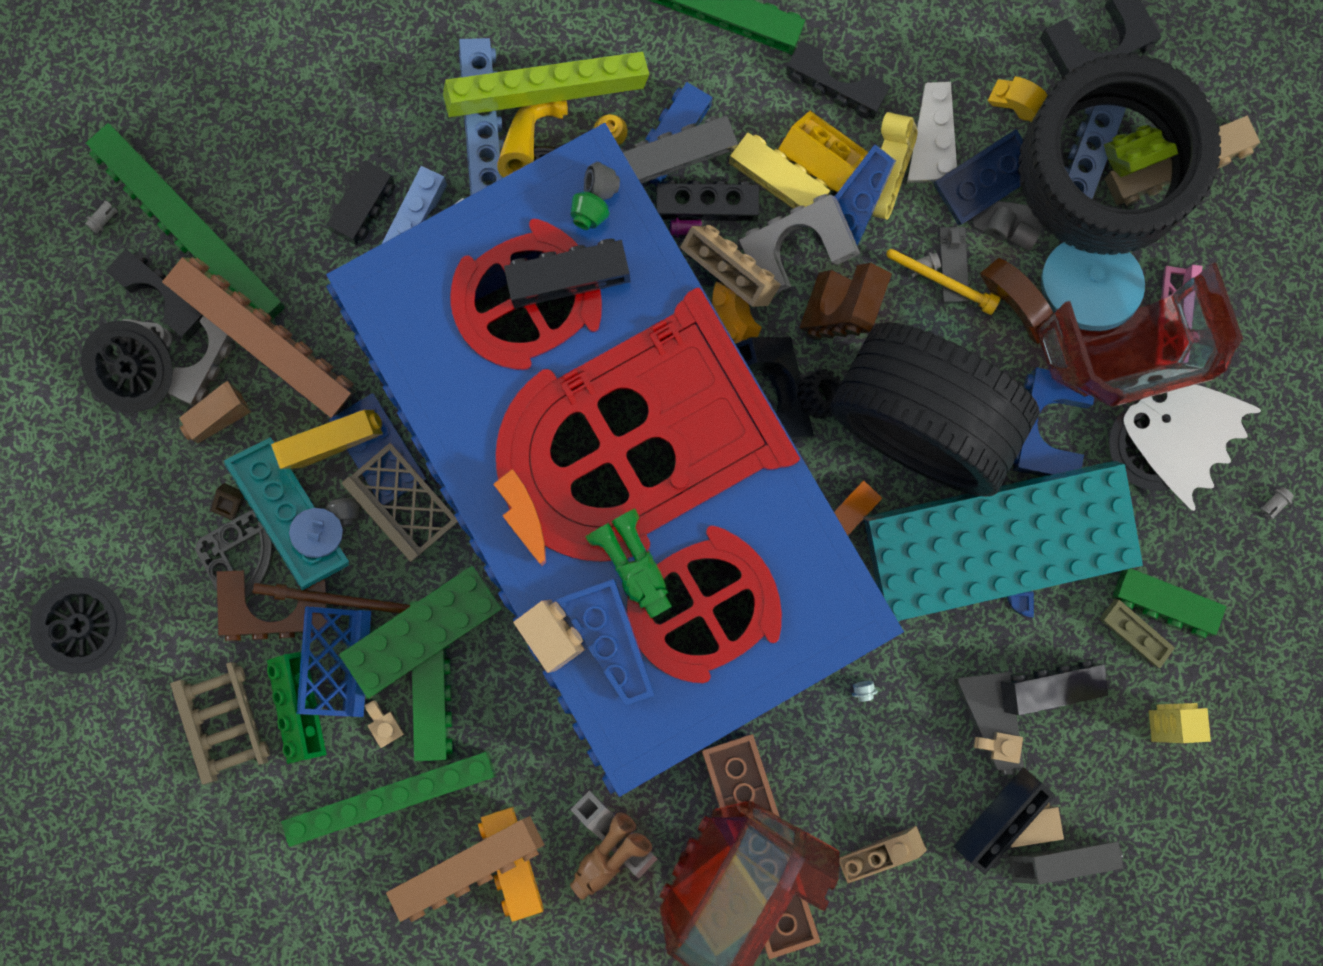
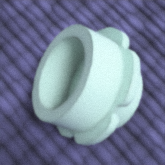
M862 681L853 685L854 693H852V696L858 697V701L861 702L874 699L873 695L878 690L874 687L873 681Z

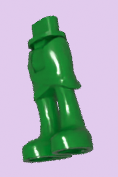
M634 508L611 522L623 538L635 561H628L609 523L586 535L585 538L590 545L601 546L615 565L616 572L622 579L624 592L629 596L630 600L638 603L640 608L644 607L649 617L653 618L672 606L666 597L668 591L666 590L661 571L653 560L650 550L646 551L638 536L636 524L639 520V515Z

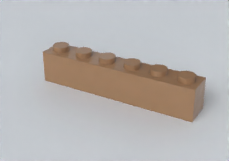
M529 816L386 892L399 921L401 922L409 918L413 922L426 915L424 909L432 906L433 910L447 904L446 898L454 894L458 898L471 891L469 885L477 882L478 886L492 880L491 874L500 870L501 874L516 867L514 861L523 858L525 862L539 855L537 849L544 846V843Z

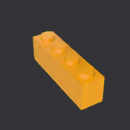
M510 807L482 816V823H479L478 827L482 839L500 832L518 822L514 808ZM523 858L514 861L516 867L503 874H501L500 870H497V874L494 875L497 890H502L505 900L501 901L506 917L510 916L512 922L541 913L544 910L530 861L524 862Z

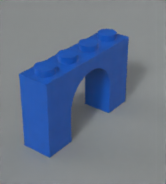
M1035 368L1031 374H1027L1024 388L1028 389L1030 395L1033 396L1040 412L1044 406L1053 403L1087 409L1093 405L1097 380ZM1037 418L1014 461L1013 471L1042 477L1082 468L1084 455L1049 446L1039 434Z

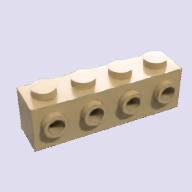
M711 225L692 226L680 248L752 307L769 306L781 285L774 279L775 276L770 271L757 266L754 258L737 250L738 246L734 242L722 238L719 235L720 232Z

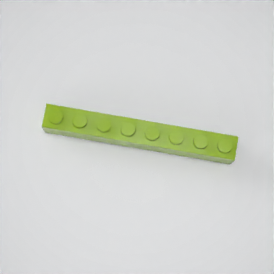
M643 52L446 79L443 97L448 117L644 89L649 77V71Z

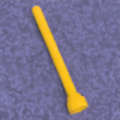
M889 249L886 252L887 258L978 303L981 311L989 315L994 313L999 304L1000 297L993 293L981 294L894 249Z

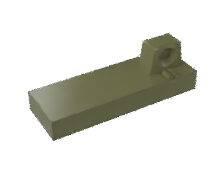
M1118 599L1113 600L1099 619L1156 668H1161L1175 649V647Z

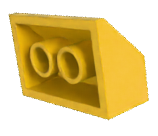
M811 110L791 127L778 150L785 154L788 160L795 161L804 167L809 175L821 179L827 184L828 189L836 192L841 189L868 154L865 149Z

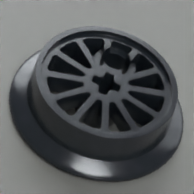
M111 321L105 323L88 336L82 349L81 367L87 385L96 397L112 408L125 412L148 410L157 405L166 396L171 386L173 367L170 352L164 341L155 332L143 325L131 321ZM135 339L139 342L137 349L135 347ZM112 345H115L119 348L120 356H117L113 353L114 349ZM146 346L150 352L142 354V351ZM153 356L155 361H147L146 358ZM106 365H114L115 370L109 373ZM147 367H153V368H155V371H156V372L152 371L151 369H149V368H147ZM115 374L121 377L118 384L112 379V376ZM146 376L154 381L152 386ZM129 378L130 390L124 388V384ZM138 381L140 382L144 391L138 390Z
M1152 398L1157 403L1165 401V399ZM1137 401L1126 407L1113 423L1109 437L1111 458L1113 461L1125 464L1127 479L1132 484L1147 490L1170 489L1169 486L1156 474L1150 464V474L1143 471L1147 460L1140 450L1130 458L1127 455L1126 449H1138L1135 444H1126L1125 442L1126 437L1130 439L1131 437L1124 425V416L1130 406L1139 403ZM1138 413L1135 415L1134 424L1137 428L1144 429L1139 421L1144 417L1147 418L1144 428L1149 426L1150 419L1147 414ZM1164 414L1162 421L1164 423L1170 422L1171 417L1168 414ZM1142 455L1143 458L1138 467H1136L1132 460Z
M71 578L53 585L36 603L30 620L31 640L39 656L51 667L72 674L90 672L109 662L121 647L126 632V615L118 596L105 584L89 578ZM90 595L94 600L86 613V596ZM79 596V613L71 601L72 598ZM101 602L104 605V610L93 616ZM64 603L72 614L70 617L59 611V608ZM107 614L109 615V623H96ZM57 615L63 618L64 620L54 621V618ZM80 621L85 622V626L81 630H77V626L81 624ZM61 625H64L67 629V634L63 639H59L56 635V630ZM110 627L108 636L98 632L96 629ZM93 635L104 640V643L100 648L94 640ZM86 639L94 650L88 656L86 654ZM79 641V656L73 657L71 653ZM69 643L65 651L59 647V644Z

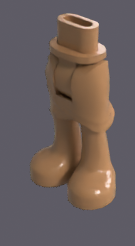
M619 812L613 817L610 830L602 843L597 845L592 853L586 855L580 862V866L574 874L575 879L570 883V887L580 899L584 900L589 894L593 895L605 887L620 872L619 868L630 857H644L652 851V844L645 836L639 833L631 834L636 829V824L627 814ZM626 838L620 848L610 858L609 852L622 839Z

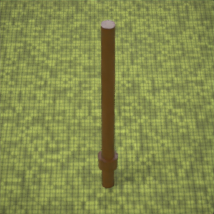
M254 583L252 591L254 594L273 596V599L278 600L290 598L398 614L410 607L409 604L288 588L286 584L276 583L275 586Z

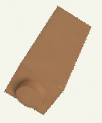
M227 381L179 418L183 424L180 429L187 440L192 439L196 443H200L251 413V410L240 391Z

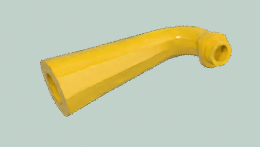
M567 100L523 106L517 111L497 162V169L503 178L534 161V128L536 120L545 116L563 119V115H568Z

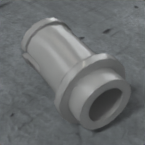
M105 200L91 217L88 216L86 218V226L96 234L99 231H103V226L118 212L115 207L112 208V205Z
M929 252L928 256L916 260L936 271L937 268L941 267L937 253L932 254ZM908 269L912 278H914L917 275H920L919 273L911 269Z
M1281 487L1280 490L1276 489L1274 491L1275 495L1260 508L1262 513L1266 512L1264 515L1270 520H1273L1287 504H1292L1294 496L1284 487Z

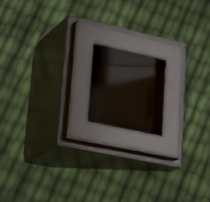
M223 483L216 490L210 511L227 519L234 520L245 497L240 489Z

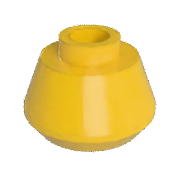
M613 114L600 117L596 121L594 128L606 123L617 144L621 145L625 141L628 132L624 120Z

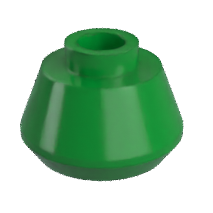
M585 191L579 192L572 197L570 215L577 227L583 230L594 229L609 217L608 205L600 197Z

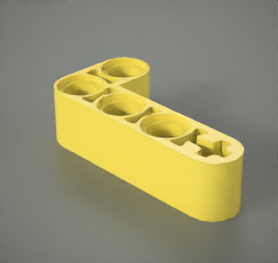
M890 112L885 114L882 122L881 133L884 142L881 149L893 157L896 163L872 213L873 217L888 220L892 213L918 134L912 117Z

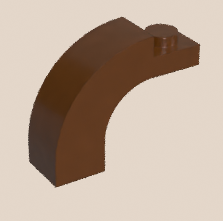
M998 258L980 273L990 293L1002 298L1017 313L1033 342L1039 344L1057 329L1050 316L1053 314L1050 305L1037 287L1015 266Z

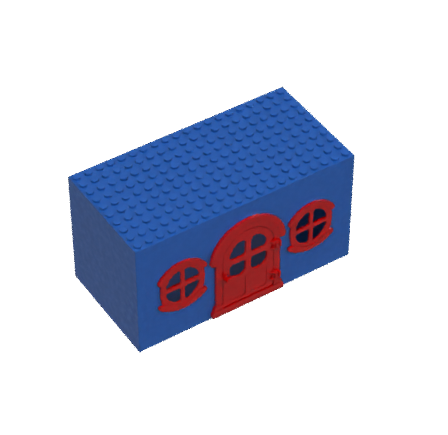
M606 123L599 125L326 274L330 281V284L326 285L329 293L339 308H341L340 312L353 333H355L354 337L369 358L368 362L376 376L383 383L384 386L382 387L388 398L397 408L399 418L413 436L411 439L419 453L427 461L425 464L431 475L442 487L440 491L447 503L456 512L455 517L459 525L471 538L469 542L473 550L486 564L484 569L494 585L501 590L498 594L505 607L516 615L513 621L543 600H552V602L558 603L556 600L558 598L612 579L616 580L655 696L625 706L596 658L589 651L584 640L581 644L585 650L557 671L547 673L546 670L542 671L550 687L560 691L562 696L557 699L566 714H573L577 721L572 726L579 739H587L591 749L587 753L595 767L601 765L605 773L602 780L610 794L616 792L619 797L904 632ZM598 161L614 169L616 175L619 176L620 186L617 193H614L611 198L604 200L609 208V217L598 227L583 230L573 223L574 219L570 215L572 197L584 191L586 170L589 165ZM604 239L622 240L630 272V283L577 294L569 316L555 330L548 327L536 304L523 306L540 333V337L536 341L527 343L507 342L496 338L487 330L490 322L516 308L513 307L512 301L509 299L485 313H479L475 308V301L508 284L504 266L510 265L511 261L520 258H526L527 260L537 259L546 252L564 253L577 245L591 247L598 245V242ZM629 389L644 398L648 405V417L639 427L623 436L617 437L611 432L597 405L603 396L612 391ZM582 413L597 436L600 447L593 453L567 467H559L552 461L550 455L555 433L571 414ZM661 438L667 441L675 452V468L672 475L665 481L654 487H645L641 484L631 467L626 454L630 449L648 439ZM609 463L614 466L629 493V499L620 506L596 508L576 501L571 493V485L578 478L603 464ZM512 469L525 486L542 527L546 550V564L543 566L538 563L502 516L511 507L493 484ZM634 508L639 515V520L636 524L638 536L646 551L650 550L663 578L665 579L672 572L677 573L693 599V606L660 625L656 624L653 618L649 617L644 607L640 608L638 603L629 599V596L624 592L622 579L616 572V567L601 546L590 545L585 538L586 535L609 523L628 561H635L623 538L611 522ZM698 559H718L737 567L741 572V578L714 595L705 597L691 576L687 565L689 562ZM749 589L753 593L755 604L752 619L742 636L736 641H730L714 616L713 608L742 590ZM566 614V617H564L570 628L574 627ZM699 616L705 620L719 645L718 651L713 654L701 656L687 655L669 647L665 642V635ZM527 645L535 660L540 663L530 646Z

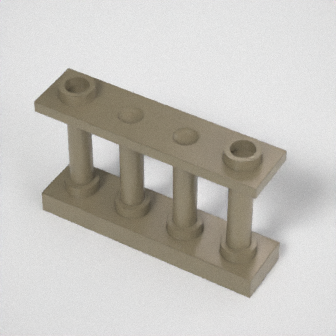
M234 662L226 664L229 673L195 685L187 684L186 680L170 683L202 785L218 781L217 774L221 770L255 758L258 765L269 763L267 759L270 756L269 747L266 741H261L243 685V681H246L244 670ZM232 683L237 698L203 710L195 709L192 699H195L196 695ZM238 708L241 709L245 723L211 735L203 734L200 725L204 723L203 720ZM246 733L249 734L253 748L217 761L211 759L208 749H211L212 745Z

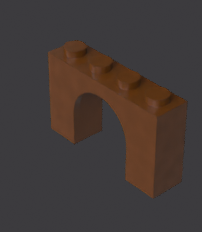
M871 262L857 265L852 280L833 270L819 272L799 329L806 331L807 336L815 340H821V338L833 339L835 336H859L860 333H869L874 326L892 273Z
M244 570L217 572L218 636L225 637V641H241V636L252 635V640L268 639V634H279V639L295 638V633H303L305 607L326 608V603L298 600L295 610L287 618L277 622L262 621L253 616L247 607ZM325 579L304 590L326 593ZM312 613V625L318 631L327 621L320 613Z

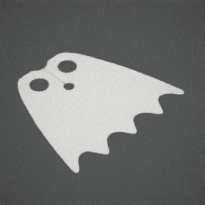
M1151 378L1141 391L1142 398L1139 403L1130 406L1126 412L1124 425L1131 439L1155 472L1191 510L1195 511V504L1192 499L1193 490L1201 487L1214 488L1210 477V467L1215 463L1231 462L1226 451V443L1234 438H1247V433L1241 423V419L1245 414L1259 413L1261 410L1242 400L1203 386L1171 378ZM1155 387H1162L1167 391V399L1164 402L1157 403L1152 399L1151 392ZM1145 413L1149 416L1150 423L1147 428L1140 429L1135 426L1134 417L1136 414ZM1164 414H1168L1171 417L1169 423L1162 421Z

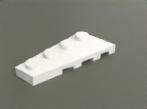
M951 82L926 83L924 86L917 125V140L911 155L906 183L934 182L957 167Z

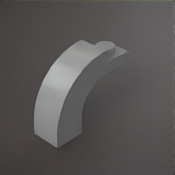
M589 790L571 809L589 830L602 841L610 830L611 820L615 814ZM626 838L622 839L612 849L614 853L620 848ZM650 852L644 857L632 856L624 864L636 877L640 878L657 858Z

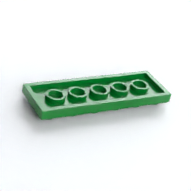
M472 565L340 653L339 656L366 697L370 699L500 612L502 608Z

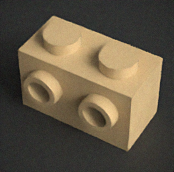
M552 600L539 602L513 622L547 673L557 671L585 650L581 644L583 642L581 635L574 627H569L564 619L566 617L564 610L557 602H552Z

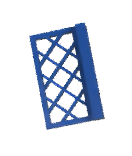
M305 607L297 714L364 716L365 694L343 660L338 657L332 648L342 640L348 649L369 635L371 611ZM312 613H320L327 621L318 631L312 625ZM328 614H335V615H334L332 618H330V616H329ZM341 615L350 616L349 627L344 632L334 623ZM329 626L338 635L330 644L321 636V633ZM317 638L325 649L315 657L310 651V643ZM329 652L337 663L326 671L319 660ZM315 664L323 675L313 684L307 676L308 670ZM340 666L345 672V680L337 685L330 675ZM327 679L334 690L324 698L317 687ZM313 691L321 702L314 709H305L306 697ZM337 693L343 699L342 711L334 710L328 703ZM323 706H325L328 710H320V709H321Z

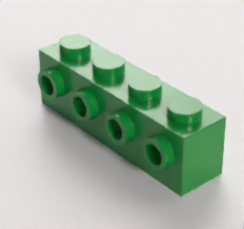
M301 652L284 654L267 660V674L271 680L272 699L276 706L277 724L281 731L283 754L286 757L287 764L327 755L319 715L297 714ZM309 669V670H308V676H307V677H308L309 680L312 682L311 674H310V669ZM313 691L306 697L305 709H314L317 706Z

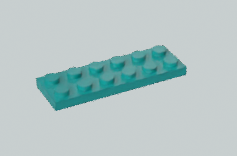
M270 437L224 460V465L301 590H304L349 566V561L339 546L331 554L320 558L307 557L299 553L292 546L289 537L291 523L298 514L315 507L292 470L280 469L271 446L274 442Z

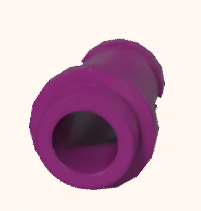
M676 217L675 220H670V234L675 235L676 238H679V235H687L692 226H702L701 219L679 220Z

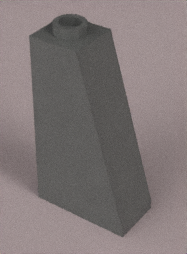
M1010 672L954 679V684L978 737L994 740L995 732L1020 736L1017 715L1005 713L1000 681L1010 679ZM984 749L992 769L1001 770V775L1017 773L1016 768L1024 767L1022 749L1019 764L991 759L992 751Z
M1102 841L1009 855L1012 880L1016 883L1040 885L1123 869V853L1117 841Z

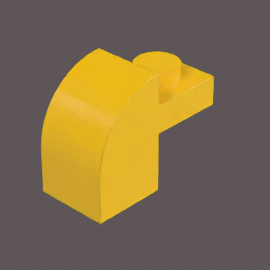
M1015 76L1013 81L998 79L988 102L995 107L1013 109L1020 119L1032 121L1048 95L1037 84Z

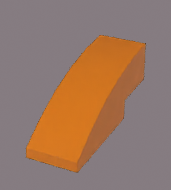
M512 469L493 484L511 507L502 516L538 563L543 566L546 564V550L542 527L525 486Z
M865 481L834 512L847 535L855 529L864 519L863 517L867 516L882 499Z

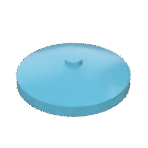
M1063 242L1052 251L1046 260L1041 274V289L1052 311L1061 320L1080 329L1103 331L1122 325L1134 315L1144 296L1145 280L1141 266L1130 252L1125 254L1118 253L1117 255H1109V253L1101 255L1098 252L1089 253L1084 249L1082 251L1078 250L1075 246H1069Z

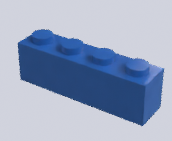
M686 82L682 89L679 87L672 97L673 104L670 109L665 108L658 120L661 123L656 130L651 129L646 140L651 143L658 140L657 137L664 133L672 132L673 135L682 132L681 128L689 124L695 123L696 126H699L712 105V97ZM667 175L655 178L649 182L657 186V183L662 184Z

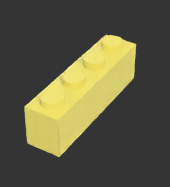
M747 133L730 155V165L793 209L801 205L807 207L814 203L813 200L823 194L829 195L830 193L825 182L818 178L813 179L807 174L804 167L789 162L784 153L777 149L772 150L766 145L765 140L758 135L753 136Z

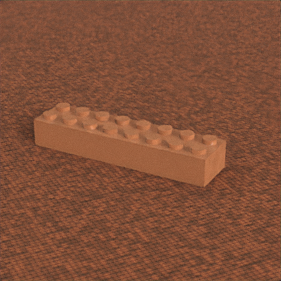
M182 257L162 283L329 417L332 418L337 415L356 392L352 388L354 383L344 375L337 376L331 370L334 367L323 358L317 360L311 355L313 350L305 343H296L290 337L293 334L282 325L275 326L271 323L272 317L264 310L251 307L249 305L251 300L240 291L237 293L230 290L228 287L231 284L222 276L209 273L208 269L210 267L199 258L195 259L194 257Z
M753 734L701 750L731 845L778 912L758 928L768 958L772 959L820 943Z

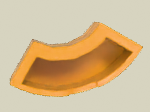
M716 281L712 295V305L734 343L750 337H758L762 327L754 321L750 313L749 304L723 282Z

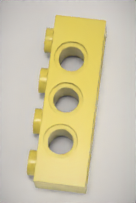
M1198 703L1156 705L1157 710H1149L1152 742H1211L1208 709L1198 708Z

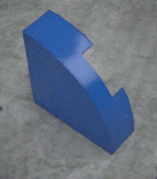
M1034 591L1007 596L1010 606L1012 605V608L1018 614L1029 618L1034 617Z

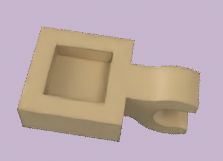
M376 700L364 706L374 720L373 723L368 725V728L380 748L404 735L393 713L389 712L384 715Z
M995 732L994 740L975 737L974 748L992 751L991 759L1019 764L1023 737Z

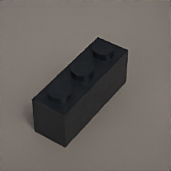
M365 160L326 224L330 232L356 246L360 240L364 241L370 230L368 227L372 219L376 220L382 211L381 204L385 197L389 198L395 189V181L392 175Z

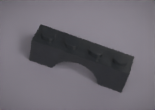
M801 40L787 65L785 74L788 75L789 79L796 84L804 83L810 86L811 90L820 96L825 94L833 98L834 103L841 107L848 106L854 109L855 113L862 118L868 119L870 117L874 119L888 94L890 85L869 74L853 83H845L834 79L825 69L823 62L824 51Z
M125 249L105 272L130 293L145 288L161 292L165 300V314L162 321L188 342L202 327L200 320L203 315L162 283L166 275L156 267L153 270L147 267L148 260L138 251L132 254L128 249Z

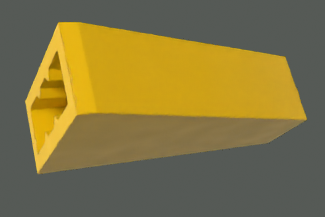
M362 410L275 442L271 446L280 469L304 468L383 435L381 430L382 421L374 410Z

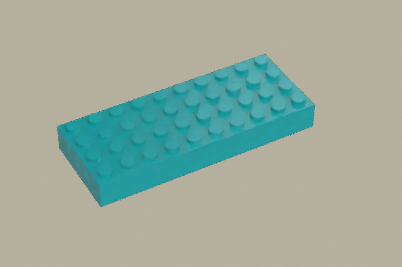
M1117 461L1003 485L997 494L990 497L968 493L863 517L876 584L897 621L1143 566L1125 464Z

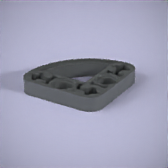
M253 510L203 536L197 541L195 548L199 559L217 590V577L214 574L215 567L223 563L227 566L228 571H235L226 553L260 535V558L253 575L245 584L246 599L254 594L252 593L254 583L262 584L272 563L274 548L271 539L260 522H258L259 527L257 529L252 526L245 529L248 532L246 536L243 529L238 525L242 522V525L246 526L251 523L250 518L252 516L257 518ZM235 528L239 534L238 539L235 542L229 543L225 539V533L228 529ZM204 543L214 544L215 546L212 548L214 556L218 557L221 555L222 558L213 560L209 553H203Z

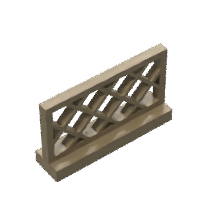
M391 443L386 445L352 476H349L342 482V485L410 562L416 560L458 522L453 513ZM389 451L397 458L396 469L381 468L382 457ZM378 461V467L372 468L371 466ZM400 462L407 470L400 469ZM367 470L377 471L376 486H365L359 477ZM381 471L396 472L395 487H380ZM399 473H410L414 477L413 489L398 488ZM417 482L423 487V489H417ZM369 489H376V495L374 496ZM379 490L394 491L393 506L382 505L379 502ZM398 491L413 492L412 507L397 506ZM416 492L428 493L431 496L430 508L415 507ZM434 501L441 509H434ZM386 508L393 509V516L386 510ZM397 509L412 510L411 525H400L396 521ZM415 510L430 511L429 527L414 526ZM433 512H445L451 521L443 528L432 527ZM403 528H410V536ZM414 529L429 530L428 541L421 547L413 540ZM432 530H440L432 537Z

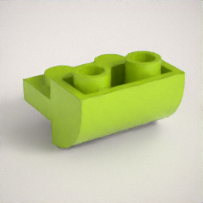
M1150 125L1139 126L1135 129V132L1128 135L1120 134L1114 136L1112 141L1104 144L1108 161L1120 177L1178 154L1176 144L1163 139L1162 131Z

